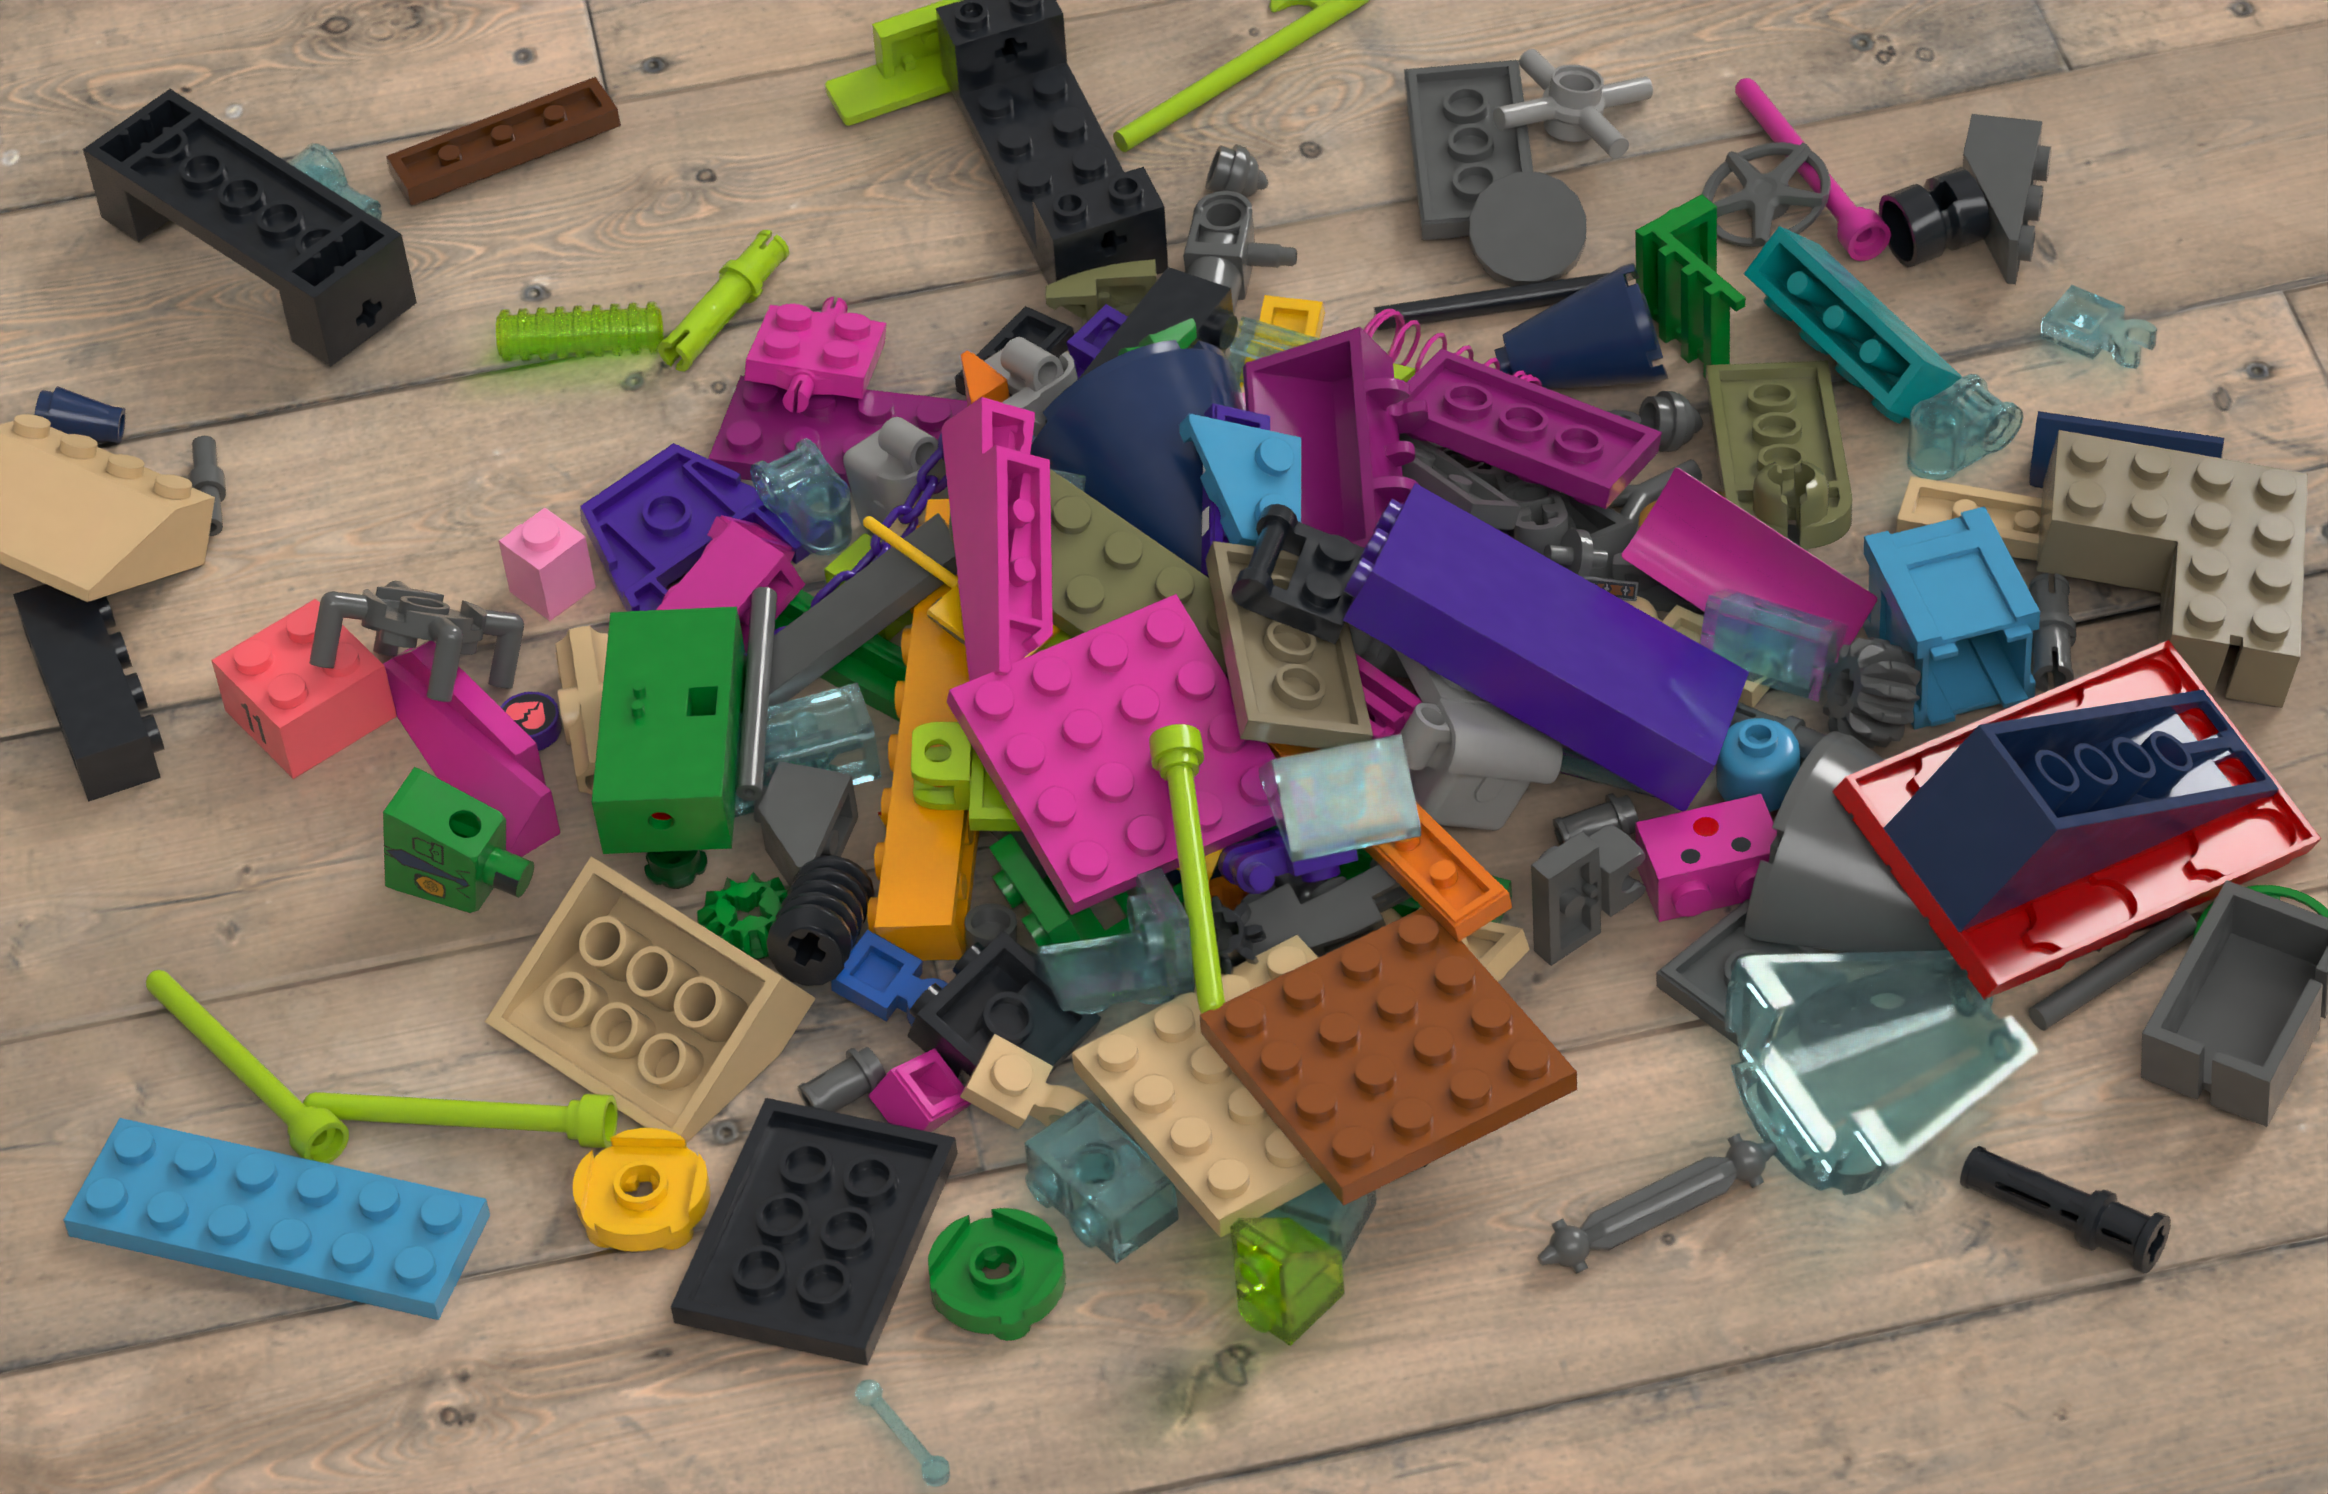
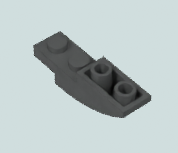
M1373 859L1369 864L1371 869L1349 880L1346 877H1336L1326 881L1314 889L1311 893L1312 899L1303 904H1300L1289 882L1279 888L1273 885L1270 889L1260 894L1249 893L1240 903L1246 902L1252 911L1250 919L1244 926L1260 925L1266 933V939L1261 942L1252 943V951L1256 956L1298 935L1319 958L1386 926L1381 913L1412 896ZM1186 927L1182 931L1183 937L1171 944L1187 972H1194L1191 954H1186L1181 946V941L1189 937L1188 927ZM1230 929L1219 931L1218 951L1229 948L1228 939L1233 936Z

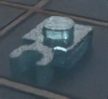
M2071 285L2041 320L2040 338L2093 360L2103 349L2110 352L2113 359L2121 366L2137 369L2141 359V347L2139 345L2153 350L2156 346L2157 328L2145 320L2130 319L2125 321V306Z

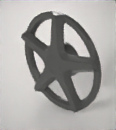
M1775 142L1750 147L1739 153L1734 151L1727 153L1725 162L1709 177L1702 194L1717 206V218L1746 209L1747 214L1752 218V238L1732 235L1717 223L1718 238L1742 247H1764L1771 237L1772 220L1782 216L1789 209L1790 205L1805 206L1813 209L1802 221L1788 230L1800 234L1819 217L1826 206L1830 195L1831 180L1825 163L1807 144L1797 145ZM1765 156H1788L1774 170L1765 174L1749 163L1751 160ZM1804 162L1810 164L1817 172L1821 184L1820 193L1793 188L1788 185L1791 177ZM1733 172L1743 185V190L1713 203L1717 188Z

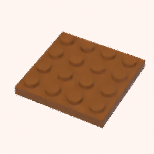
M1424 907L1223 1003L1218 1009L1208 1010L1199 1015L1201 1034L1343 1206L1577 1090V1071L1467 946L1462 941L1457 942Z

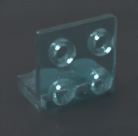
M1162 868L1137 874V895L1127 897V913L1132 933L1037 948L1038 962L1061 1010H1072L1079 1014H1095L1106 1010L1111 1004L1138 1001L1144 1004H1161L1172 1000L1175 995L1194 992L1189 918Z

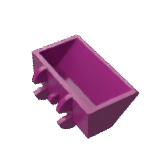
M1357 327L1247 362L1243 366L1246 411L1270 416V431L1301 437V523L1328 534L1342 536L1351 543L1365 548L1391 498L1403 504L1414 483L1418 484L1413 479L1403 477L1402 465L1415 460V448L1411 442L1400 441L1399 434L1409 433L1423 426L1428 420V406L1425 400L1397 405V403L1411 396L1410 385L1403 380L1394 378L1393 359L1361 327Z

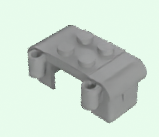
M1022 337L1013 338L1003 349L984 361L1008 381L1009 393L1013 396L1002 403L1035 412L1033 430L1035 437L1046 425V417L1043 411L1064 390L1078 380L1074 360L1070 354L1064 352L1060 355L1059 359ZM901 417L889 419L881 429L847 450L844 454L843 463L858 518L862 526L863 519L866 516H871L882 523L895 507L905 503L910 492L917 484L916 478L919 469L938 448V440ZM942 458L927 474V476L935 475L938 482L946 474L945 462ZM948 486L942 492L932 495L931 499H949Z
M1349 624L1355 653L1387 676L1410 678L1422 703L1415 707L1393 743L1391 753L1397 762L1409 768L1408 775L1401 782L1403 789L1439 825L1492 831L1499 830L1505 825L1531 782L1551 784L1556 780L1563 757L1562 744Z

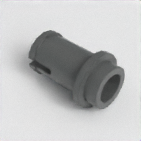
M1610 793L1605 796V802L1563 818L1553 819V826L1560 846L1580 832L1589 837L1606 825L1615 826L1630 837V834L1636 833L1635 822H1639V819L1628 795L1617 798L1614 793Z
M865 1047L859 1052L851 1048L846 1051L847 1059L807 1083L798 1085L797 1089L805 1106L836 1112L866 1093L870 1094L886 1076L884 1068L869 1047Z

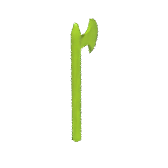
M1271 0L1269 8L1273 13L1294 5H1306L1313 8V10L1113 133L1115 144L1121 151H1129L1368 3L1369 0Z

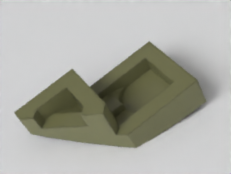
M1156 260L1112 264L1090 269L1053 282L1046 286V305L1054 310L1060 306L1066 308L1082 318V327L1106 304L1128 317L1157 281Z

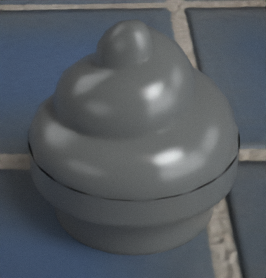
M1237 144L1232 149L1222 145L1218 147L1208 172L1206 190L1212 192L1232 191L1240 193L1245 197H1250L1258 189L1263 190L1267 188L1268 180L1265 173L1259 170L1256 158L1249 153L1246 147Z
M1661 391L1656 396L1646 397L1640 406L1638 414L1641 417L1642 425L1662 432L1659 446L1660 452L1677 451L1682 445H1685L1692 439L1694 433L1702 429L1704 423L1701 415L1691 406L1689 400L1675 391Z

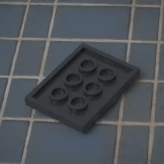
M765 1098L672 1302L671 1311L674 1323L868 1366L958 1155L955 1137Z

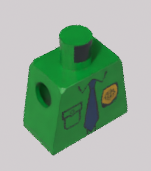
M414 767L383 811L386 887L468 913L479 911L493 888L518 898L528 888L534 872V862L506 851V818L502 813L433 775Z

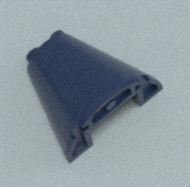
M1169 340L1131 350L1088 372L1051 402L1043 411L1048 422L1037 437L1033 434L1030 454L1050 460L1051 470L1201 572L1203 483L1200 477L1203 474V463L1193 441L1183 442L1179 433V425L1189 413L1204 416V412L1212 403L1246 410L1238 375L1230 360L1220 349L1202 341H1198L1193 348L1181 349L1176 340Z

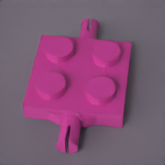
M834 297L827 298L823 303L821 312L811 311L808 307L800 304L770 305L747 355L744 381L775 385L787 390L783 397V405L790 412H793L796 403L797 413L805 411L810 397L813 395H839L863 399L885 345L887 323L869 320L866 316L858 313H847V304L839 297L835 306Z

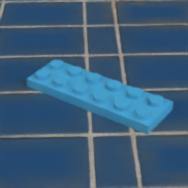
M119 1118L67 1212L64 1223L70 1237L439 1320L490 1217V1212L485 1198Z

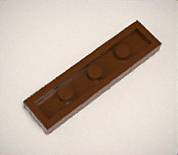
M592 77L387 155L386 159L389 173L410 206H413L478 180L486 179L517 165L541 158L546 154L585 139L593 138L598 134L621 126L618 108L598 79Z

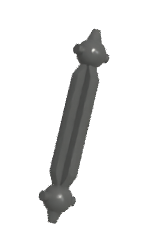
M1740 1133L1727 1139L1731 1147L1728 1149L1726 1157H1705L1591 1212L1580 1228L1571 1225L1567 1226L1564 1219L1554 1222L1551 1225L1555 1232L1550 1238L1549 1245L1537 1256L1538 1261L1541 1265L1560 1264L1566 1267H1573L1576 1274L1588 1268L1585 1260L1590 1250H1610L1725 1194L1736 1179L1749 1181L1752 1188L1764 1183L1761 1174L1765 1169L1766 1162L1777 1152V1146L1774 1142L1757 1144L1753 1141L1743 1140Z

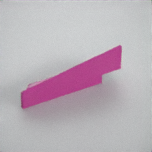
M984 397L979 398L943 424L941 431L969 681L994 671L995 675L1008 674L1013 670L1010 665L1011 663L1023 659L1053 635L1050 460L1030 454L1035 412Z
M429 640L417 647L408 648L383 663L397 718L438 779L502 813L506 818V851L523 857L560 834L552 792L545 784L537 743L459 666L451 702L437 701L427 697L436 648L434 641Z

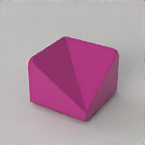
M935 1048L891 1069L868 1095L889 1124L928 1132L934 1131L971 1105L968 1101L960 1098L965 1087Z

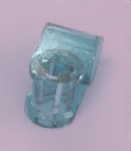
M1978 374L1966 375L1953 386L1929 399L1919 402L1913 407L1910 414L1906 458L1908 468L1920 478L1945 480L1953 477L1963 468L2007 446L2021 428L2023 411L2013 402L2006 401L2003 403L1990 393L1987 382Z
M805 438L797 442L794 451L770 463L760 460L751 466L752 482L761 501L772 513H775L804 549L817 555H832L841 552L849 545L852 539L850 489L847 483L827 463L821 451L810 439Z

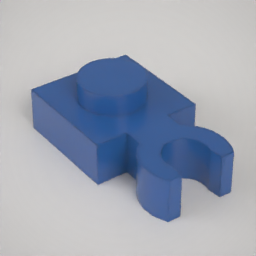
M867 930L852 949L849 959L844 963L842 972L836 979L831 981V990L886 1022L896 1008L907 1013V1019L912 1026L915 1018L909 1011L916 1000L932 984L936 983L943 989L948 983L937 978L919 979L922 975L923 960Z

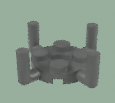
M391 581L386 586L377 587L376 595L368 589L363 590L362 595L330 591L324 594L320 601L309 663L317 667L334 668L343 618L362 620L361 625L363 627L376 631L373 651L378 654L397 656L399 647L414 648L417 645L418 639L436 641L427 697L437 701L451 702L460 654H475L478 642L483 639V634L497 636L488 684L505 689L513 688L524 631V621L516 613L485 610L462 600L460 612L452 610L448 604L443 603L444 595L411 589L401 581Z

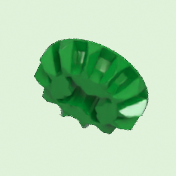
M753 872L747 882L736 883L727 877L721 891H706L705 905L697 911L698 924L755 960L769 957L767 939L770 927L775 921L777 912L781 909L788 890L784 888L779 877L764 882ZM755 907L760 908V917L748 915L742 921H738L737 911L749 913Z

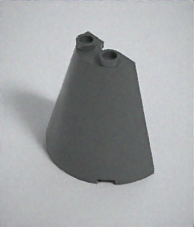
M1837 731L1825 735L1811 750L1792 781L1772 826L1773 830L1777 831V836L1770 845L1769 862L1760 860L1750 896L1744 936L1760 941L1891 959L1902 954L1932 957L1933 964L1956 967L1958 965L1928 924L1930 920L1927 917H1923L1890 872L1892 870L1890 865H1885L1853 821L1854 816L1852 813H1847L1832 792L1846 776L1885 760L1853 736Z

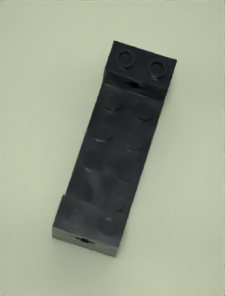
M962 0L936 8L942 74L1048 285L1090 269L1141 260L1155 259L1157 275L1164 273L1168 268L1164 204L1144 167L1127 172L1123 171L1067 63L1064 15L1057 0Z
M168 89L83 149L101 218L138 242L171 220L279 290L291 341L330 367L417 303L401 233L172 89Z

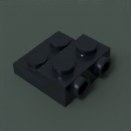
M1002 931L986 948L979 942L972 945L958 960L952 970L957 976L943 989L934 983L923 992L909 1011L915 1019L907 1036L924 1052L935 1048L957 1078L964 1072L971 1076L994 1034L1052 1065L1051 1074L1097 1028L1101 1017L1008 934Z

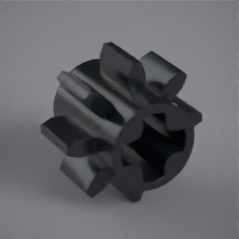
M1214 896L1211 904L1216 940L1219 942V931L1230 929L1233 934L1228 939L1229 948L1218 951L1221 971L1225 975L1233 974V968L1245 961L1256 965L1259 961L1252 951V943L1261 942L1267 938L1263 927L1260 925L1244 926L1250 919L1252 912L1246 902L1243 901L1237 905L1233 911L1223 907L1218 896ZM1189 937L1181 941V946L1186 954H1191Z

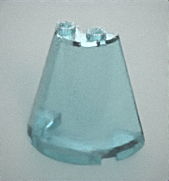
M1948 950L1747 955L1737 959L1728 984L1725 1005V1031L1730 1033L1736 1032L1741 1062L1730 1066L1743 1105L1764 1143L1774 1142L1778 1150L1774 1156L1798 1179L1820 1191L1832 1187L1842 1190L1843 1195H1849L1877 1186L2027 1064L2038 1053V1049L2012 1015L2001 1019L1991 1010L1993 996L1987 999L1982 998L1968 979V972L1960 968Z

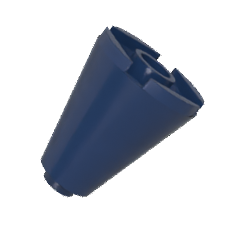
M1634 263L1617 268L1504 333L1503 340L1505 346L1495 349L1496 358L1500 363V371L1510 375L1517 371H1524L1526 375L1537 377L1542 387L1549 390L1653 383L1668 379L1667 370L1663 364L1654 367L1652 361L1663 358L1645 294L1641 293L1638 283L1630 286L1628 284V281L1639 278Z

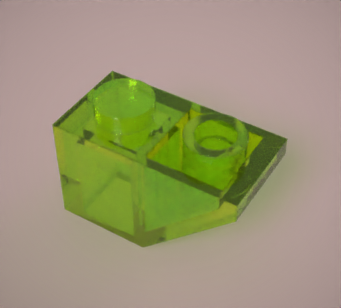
M1289 1217L1239 1218L1230 1226L1238 1311L1243 1319L1255 1330L1262 1333L1269 1331L1291 1346L1345 1294L1342 1252Z

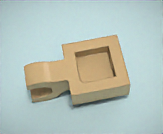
M996 1034L988 1042L960 1095V1098L1018 1130L1025 1122L1027 1116L1030 1115L1052 1131L1066 1137L1069 1136L1073 1126L1079 1123L1090 1102L1086 1096L1072 1088L1045 1083L1053 1066Z

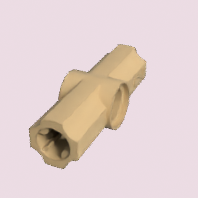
M582 626L569 629L567 635L561 641L555 643L560 683H562V689L557 690L566 742L572 748L579 792L592 795L608 634L599 633L593 630L591 626Z

